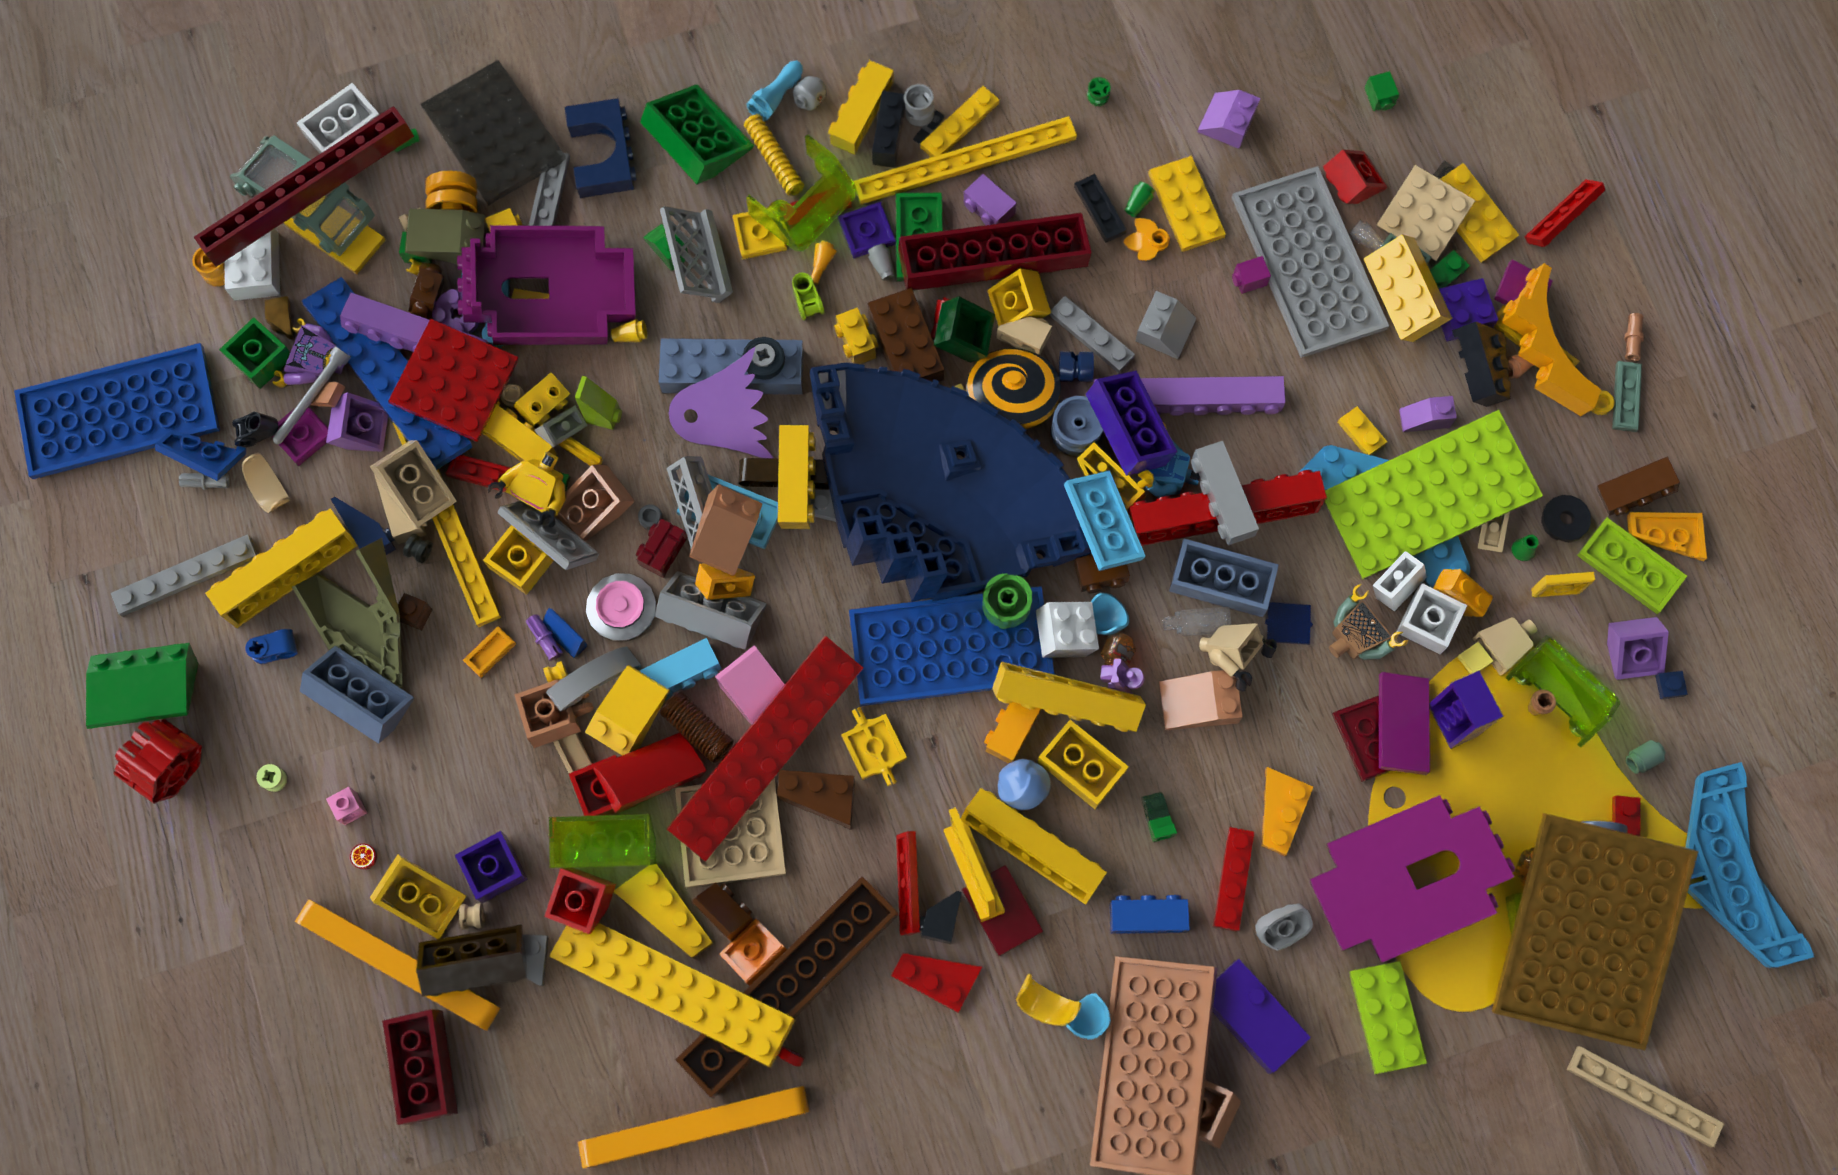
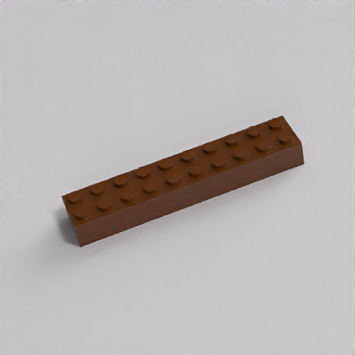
M862 876L743 994L795 1019L898 917V912ZM701 1034L675 1060L706 1094L714 1099L754 1059Z

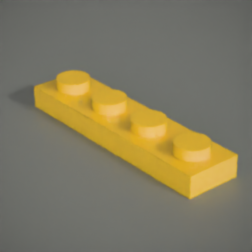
M982 86L922 141L920 148L930 157L947 153L999 104V99L985 86Z

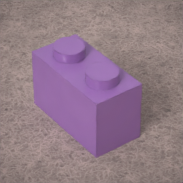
M984 174L964 191L965 207L970 212L977 213L985 225L1006 223L1016 213V202Z

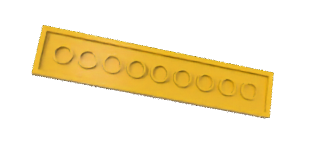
M600 923L597 924L591 934L566 925L549 955L552 959L770 1068L795 1022L794 1018Z

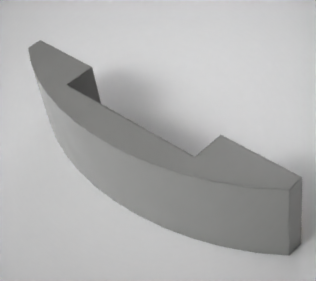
M627 646L601 655L576 669L553 685L546 693L561 712L581 701L582 697L618 676L620 677L627 665L638 669L641 664Z

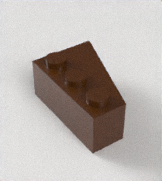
M1667 456L1597 485V491L1608 515L1615 514L1620 516L1629 512L1631 508L1636 506L1642 507L1654 500L1677 493L1680 481Z
M779 770L777 789L779 800L851 830L855 790L854 776Z

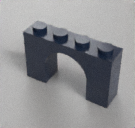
M619 98L564 107L571 138L603 134L613 139L616 143L614 152L607 160L597 164L573 167L579 197L586 198L634 190L633 181L637 180L635 167L630 166V161L634 160L632 147L627 146V140H631L629 128L628 126L624 127L623 121L627 120L625 106L621 107Z

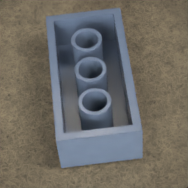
M1184 539L1180 547L1169 592L1263 617L1268 610L1279 564Z

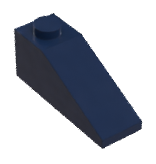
M336 497L331 498L359 549L382 538L386 555L396 550L392 543L395 539L392 537L389 528L384 530L375 520Z

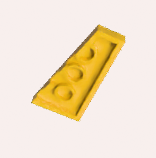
M655 861L614 890V893L692 959L713 944Z

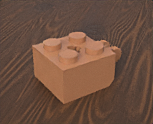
M554 680L514 694L527 739L534 748L581 732L577 717L593 711V704L583 703L575 707L572 705L560 712L546 693L548 689L560 680ZM587 693L586 695H584L581 701L587 699V697L590 696V694Z

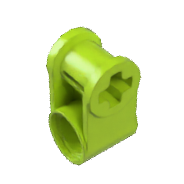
M804 272L796 274L792 280L793 293L802 321L806 320V317L818 313L821 315L825 314L821 298L817 293L812 277ZM800 284L808 285V288L803 290L797 287Z

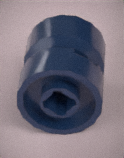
M1060 351V382H1073L1075 378L1079 382H1093V352H1079L1078 355H1075L1074 352Z

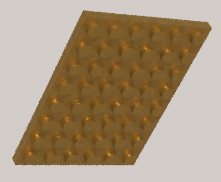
M1543 813L1492 1012L1645 1051L1698 851Z

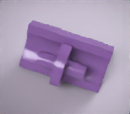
M1114 659L1113 666L1102 665L1100 678L1103 682H1108V688L1133 694L1131 689H1138L1144 683L1145 676L1143 672L1138 668H1129L1122 659Z

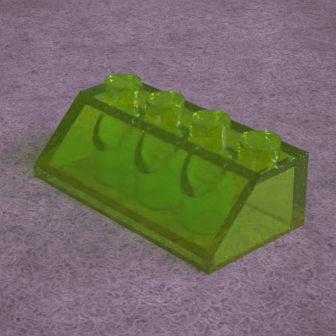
M650 814L549 817L550 868L644 866L656 864V837Z

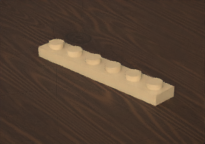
M1581 1046L1576 1048L1568 1065L1567 1071L1709 1147L1715 1146L1724 1125L1721 1121Z

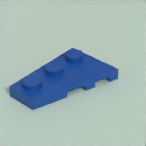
M171 430L155 443V451L216 481L223 477L246 455L245 447L237 446L236 449L225 447L223 442L215 441L212 444L201 441L197 436Z

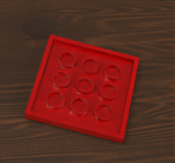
M430 319L388 402L391 405L478 442L519 359L511 353Z

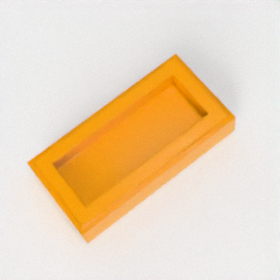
M497 626L463 661L482 678L516 643Z

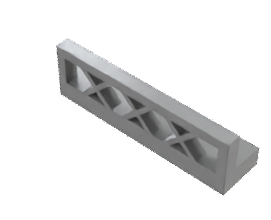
M684 456L666 468L691 549L708 494L712 491L702 456ZM679 468L682 471L681 481L678 479L676 472ZM686 490L689 493L688 503L685 501L684 498ZM692 512H694L696 516L695 525H693L691 521Z

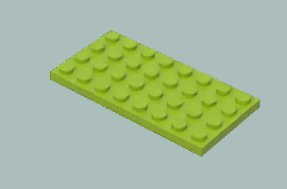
M1497 410L1325 490L1327 499L1324 503L1363 580L1391 567L1405 551L1412 556L1420 554L1543 497L1500 410Z

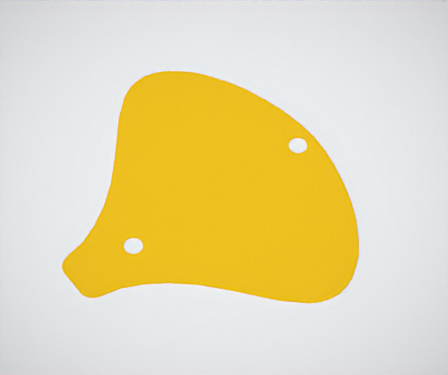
M1534 646L1502 676L1499 675L1492 664H1489L1480 671L1503 715L1501 719L1478 737L1450 749L1429 709L1430 773L1422 775L1390 771L1375 777L1371 791L1368 826L1439 795L1442 800L1446 799L1453 812L1449 814L1451 818L1480 806L1481 810H1486L1491 818L1492 824L1489 826L1493 834H1498L1504 848H1501L1504 857H1509L1514 865L1515 871L1512 872L1514 878L1486 889L1487 893H1492L1497 901L1498 907L1495 908L1497 914L1395 957L1397 961L1401 962L1404 973L1421 994L1440 1007L1452 1011L1472 1012L1486 1008L1494 1003L1529 870V865L1521 864L1520 859L1524 854L1533 855L1543 813L1579 822H1612V797L1615 795L1641 798L1640 837L1681 847L1686 846L1687 833L1662 816L1635 789L1601 741L1568 682L1552 661ZM1458 657L1449 662L1429 681V703L1452 682L1470 675ZM1548 690L1554 695L1556 706L1552 712L1533 715L1529 712L1528 705L1536 691ZM1398 787L1404 792L1406 801L1402 807L1397 809L1391 808L1385 803L1384 793L1388 788ZM1445 850L1410 864L1406 868L1418 890L1455 874L1459 869L1460 862L1455 853ZM1703 877L1691 879L1690 884L1704 881ZM1687 893L1683 908H1703Z

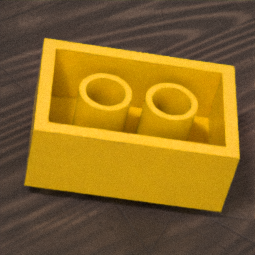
M1072 720L1067 722L1038 757L1037 761L1039 765L1093 809L1100 805L1129 767Z

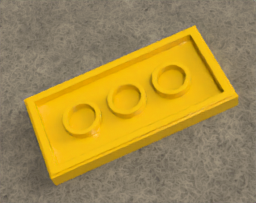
M323 196L299 213L305 217H310L326 197ZM337 206L321 224L320 228L339 245L360 220ZM292 218L284 222L286 227L356 275L386 241L384 236L366 226L342 255L338 256L333 251L328 253L319 246L320 240L308 229L305 231L300 229L293 222Z

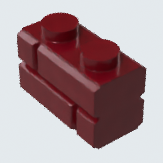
M660 519L658 524L654 523L648 532L650 537L646 544L642 543L636 552V560L641 567L664 578L688 537L683 529L672 525L664 519Z

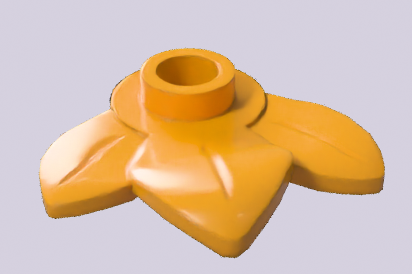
M1137 218L1135 219L1137 232L1127 236L1123 241L1130 250L1138 251V260L1149 261L1155 258L1158 251H1163L1169 246L1170 237L1165 230L1159 229L1154 221ZM1160 239L1162 243H1156L1154 240Z

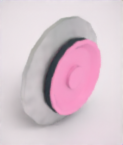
M616 573L603 578L592 588L587 599L586 614L591 626L601 636L613 641H627L640 636L650 627L656 613V599L651 587L643 579L632 574Z

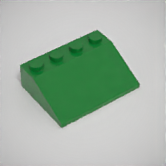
M698 84L647 102L640 120L645 129L696 184L714 178L754 147L751 141Z
M190 643L91 656L86 672L87 729L187 716L199 664Z

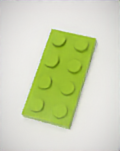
M1608 517L1604 519L1577 554L1579 558L1656 614L1661 612L1687 577L1686 574Z
M1397 961L1350 971L1349 975L1374 1074L1427 1064L1401 962Z

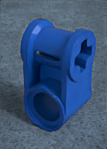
M281 629L270 634L251 638L245 646L247 655L259 664L288 659L298 654L292 629Z

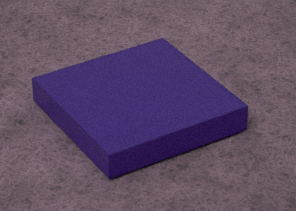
M881 201L837 216L853 259L869 254L868 250L879 244H885L886 248L896 245V239Z

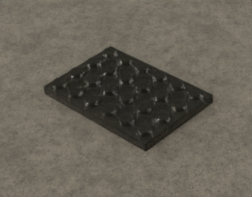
M499 60L420 104L465 173L470 174L476 179L477 190L488 206L566 160L560 147Z

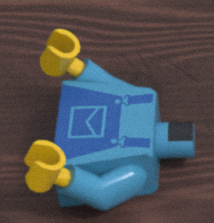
M1173 440L1172 442L1178 452L1166 466L1145 470L1138 474V477L1142 478L1137 483L1138 487L1144 491L1151 492L1157 498L1180 494L1184 483L1197 486L1200 479L1199 473L1188 469L1189 454H1186Z

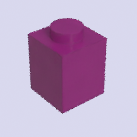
M1263 256L1236 264L1232 274L1235 287H1239L1241 294L1267 286L1271 278Z

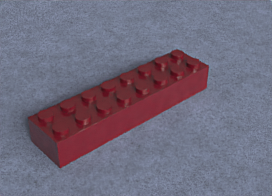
M1082 212L899 237L898 246L906 289L912 288L913 291L1002 279L1020 268L1045 273L1088 267L1092 254Z

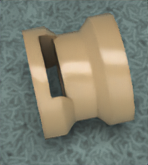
M476 903L474 906L460 905L459 922L461 930H468L470 927H476L477 929L484 927L485 914L482 903Z

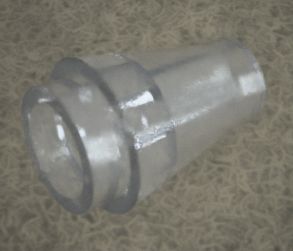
M1360 220L1349 233L1353 241L1374 251L1378 250L1385 242L1367 221L1364 223Z

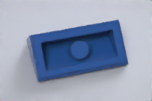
M552 608L546 611L543 619L548 631L553 632L552 637L573 658H576L587 647L586 642Z

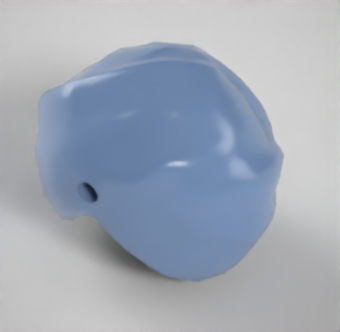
M1019 759L1010 762L999 773L998 794L1000 799L1009 807L1017 810L1033 809L1049 795L1051 786L1049 775L1041 765L1032 760Z

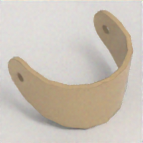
M261 453L252 454L243 461L242 471L248 488L256 502L265 512L270 513L291 501Z

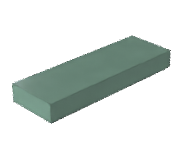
M1624 361L1616 363L1612 429L1637 432L1639 429L1642 364Z

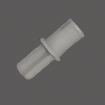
M182 473L179 475V485L181 487H202L203 490H207V488L228 489L230 486V476L226 473L216 481L202 473Z

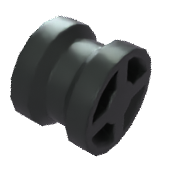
M413 534L404 546L403 555L408 558L414 557L417 562L422 564L430 556L433 543L429 540L423 541L420 536Z

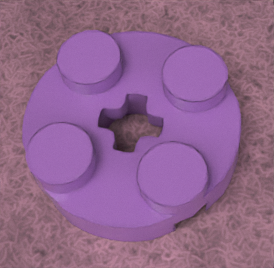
M450 289L438 298L432 312V317L435 321L451 328L471 334L476 330L479 323H464L463 315L461 318L453 317L454 309H458V300H462V292Z

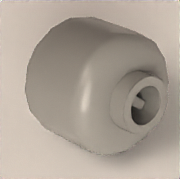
M804 77L793 89L795 104L805 110H814L826 97V87L823 81L818 77Z

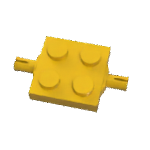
M858 707L857 711L856 709L852 710L851 712L858 724L852 730L841 734V737L862 780L875 774H882L887 786H891L888 776L892 783L895 784L897 781L891 769L896 764L906 760L907 756L887 715L883 714L875 719H866L861 707Z

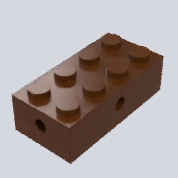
M912 288L868 302V314L890 371L902 372L905 369L921 374L920 378L931 382L934 379L939 382L943 381L944 368L937 350L933 346V340Z

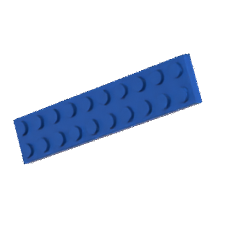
M342 277L303 299L304 307L317 324L326 330L332 338L333 344L351 357L347 363L406 440H417L436 470L472 448V444L467 437L389 404L388 400L408 361L398 349L392 347L389 343L373 341L366 335L350 333L341 327L340 315L350 293H354Z

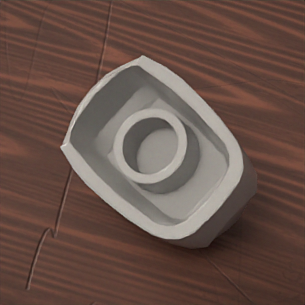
M1300 903L1275 909L1258 919L1255 925L1256 935L1259 940L1277 951L1302 939L1313 928L1309 911Z

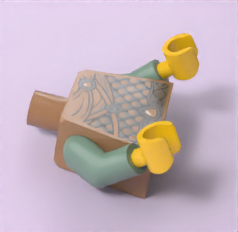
M1362 584L1354 587L1353 595H1349L1338 607L1333 622L1335 630L1332 632L1337 641L1329 646L1330 652L1336 658L1347 652L1352 659L1358 657L1363 660L1381 659L1394 651L1395 646H1405L1408 643V640L1402 643L1397 641L1398 635L1404 632H1395L1391 635L1363 600L1359 603V599H1364L1369 594V590L1364 595L1358 594L1357 589Z

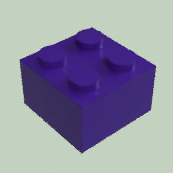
M1483 278L1439 289L1453 318L1441 325L1446 342L1459 339L1454 337L1452 330L1470 323L1479 322L1491 328L1497 323L1498 317Z
M501 831L455 854L475 899L482 904L528 880L507 836Z

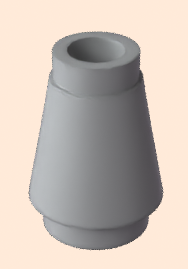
M879 244L869 249L868 258L882 280L894 277L895 273L890 249L886 248L885 244Z

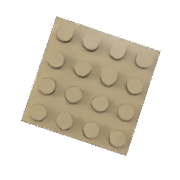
M775 777L706 862L681 842L686 888L713 885L715 882L722 884L786 875ZM702 784L675 788L678 814Z

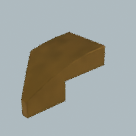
M284 296L265 300V319L270 324L272 330L276 333L279 331L285 334L288 339H293L292 328L294 325L291 321V302L289 297Z

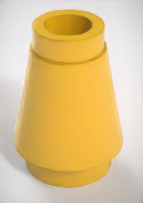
M636 319L611 329L614 342H642L643 339L648 337L646 324L643 320L638 321Z

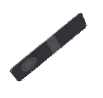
M935 110L932 121L923 126L913 140L918 144L924 141L937 128L945 115Z

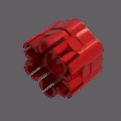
M166 719L155 720L152 724L145 721L137 728L148 735L150 740L138 731H134L131 739L141 745L143 749L130 740L124 743L123 747L135 755V757L133 758L119 748L115 754L118 763L114 769L116 771L113 773L151 803L155 804L177 795L199 768L202 745Z

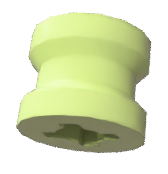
M264 765L257 773L256 779L258 784L268 791H280L287 783L286 773L276 765Z

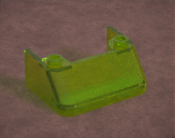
M809 134L805 136L806 153L815 161L816 170L823 176L797 203L792 206L787 201L775 200L766 208L752 196L748 195L746 197L749 215L795 251L807 249L856 197V185L837 157Z
M1545 635L1505 677L1508 681L1514 677L1521 685L1531 686L1534 684L1540 690L1550 691L1556 699V705L1570 717L1569 729L1577 737H1582L1577 744L1580 747L1585 745L1611 720L1620 705L1619 699L1610 689L1554 638Z

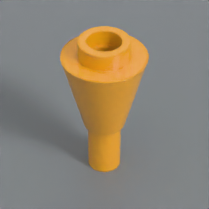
M827 241L815 243L814 270L811 277L814 284L817 285L819 284L822 272L837 252L834 249V245Z

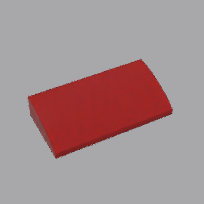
M681 733L674 734L593 768L615 813L698 779L707 771L693 747Z

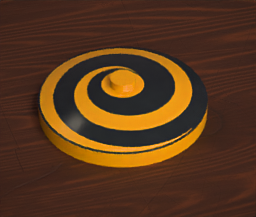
M1006 348L988 353L986 358L978 360L972 366L967 376L966 391L969 393V397L979 403L983 401L999 410L998 414L1010 421L1014 419L1023 428L1028 429L1044 422L1056 410L1060 399L1061 383L1055 368L1042 356L1025 349Z

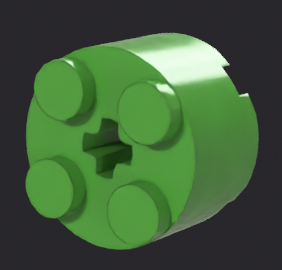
M1008 573L993 577L987 583L983 593L982 607L986 618L1001 629L1016 627L1027 619L1032 605V590L1027 581L1018 575H1009ZM1003 598H1005L1006 600L1011 599L1012 602L1010 604L1007 602L1004 603Z

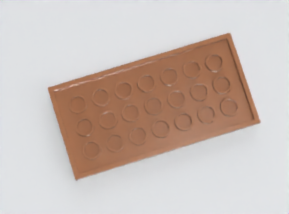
M1115 956L1109 1004L1110 1024L1106 1029L1090 1166L1146 1175H1195L1217 975L1216 967Z

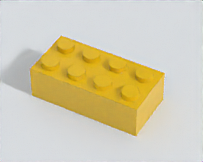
M1402 234L1363 258L1401 340L1414 342L1453 319L1414 237Z
M779 425L778 524L781 529H810V523H815V508L811 505V499H815V484L811 480V475H815L816 463L814 456H811V451H816V437L814 432L810 431L809 425Z

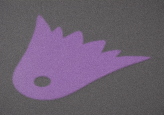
M755 347L725 369L688 386L673 398L669 408V420L677 434L685 440L697 444L728 448L760 458H774L757 441L765 440L767 437L760 431L753 429V427L763 424L768 420L764 414L751 408L761 399L763 392L745 388L752 382L755 374L744 375L753 358ZM688 409H693L697 412L698 418L693 423L687 422L684 418V413Z

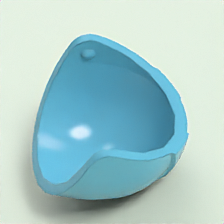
M1099 593L1091 600L1097 634L1113 635L1128 626L1129 615L1127 610L1116 597L1108 593Z
M1093 993L1079 1001L1081 1007L1077 1016L1072 1022L1066 1024L1073 1034L1081 1038H1098L1110 1024L1107 1005L1097 994Z

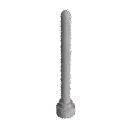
M336 346L329 353L331 354L330 362L273 437L275 444L283 442L338 366L341 367L343 364H347L351 358L349 355Z

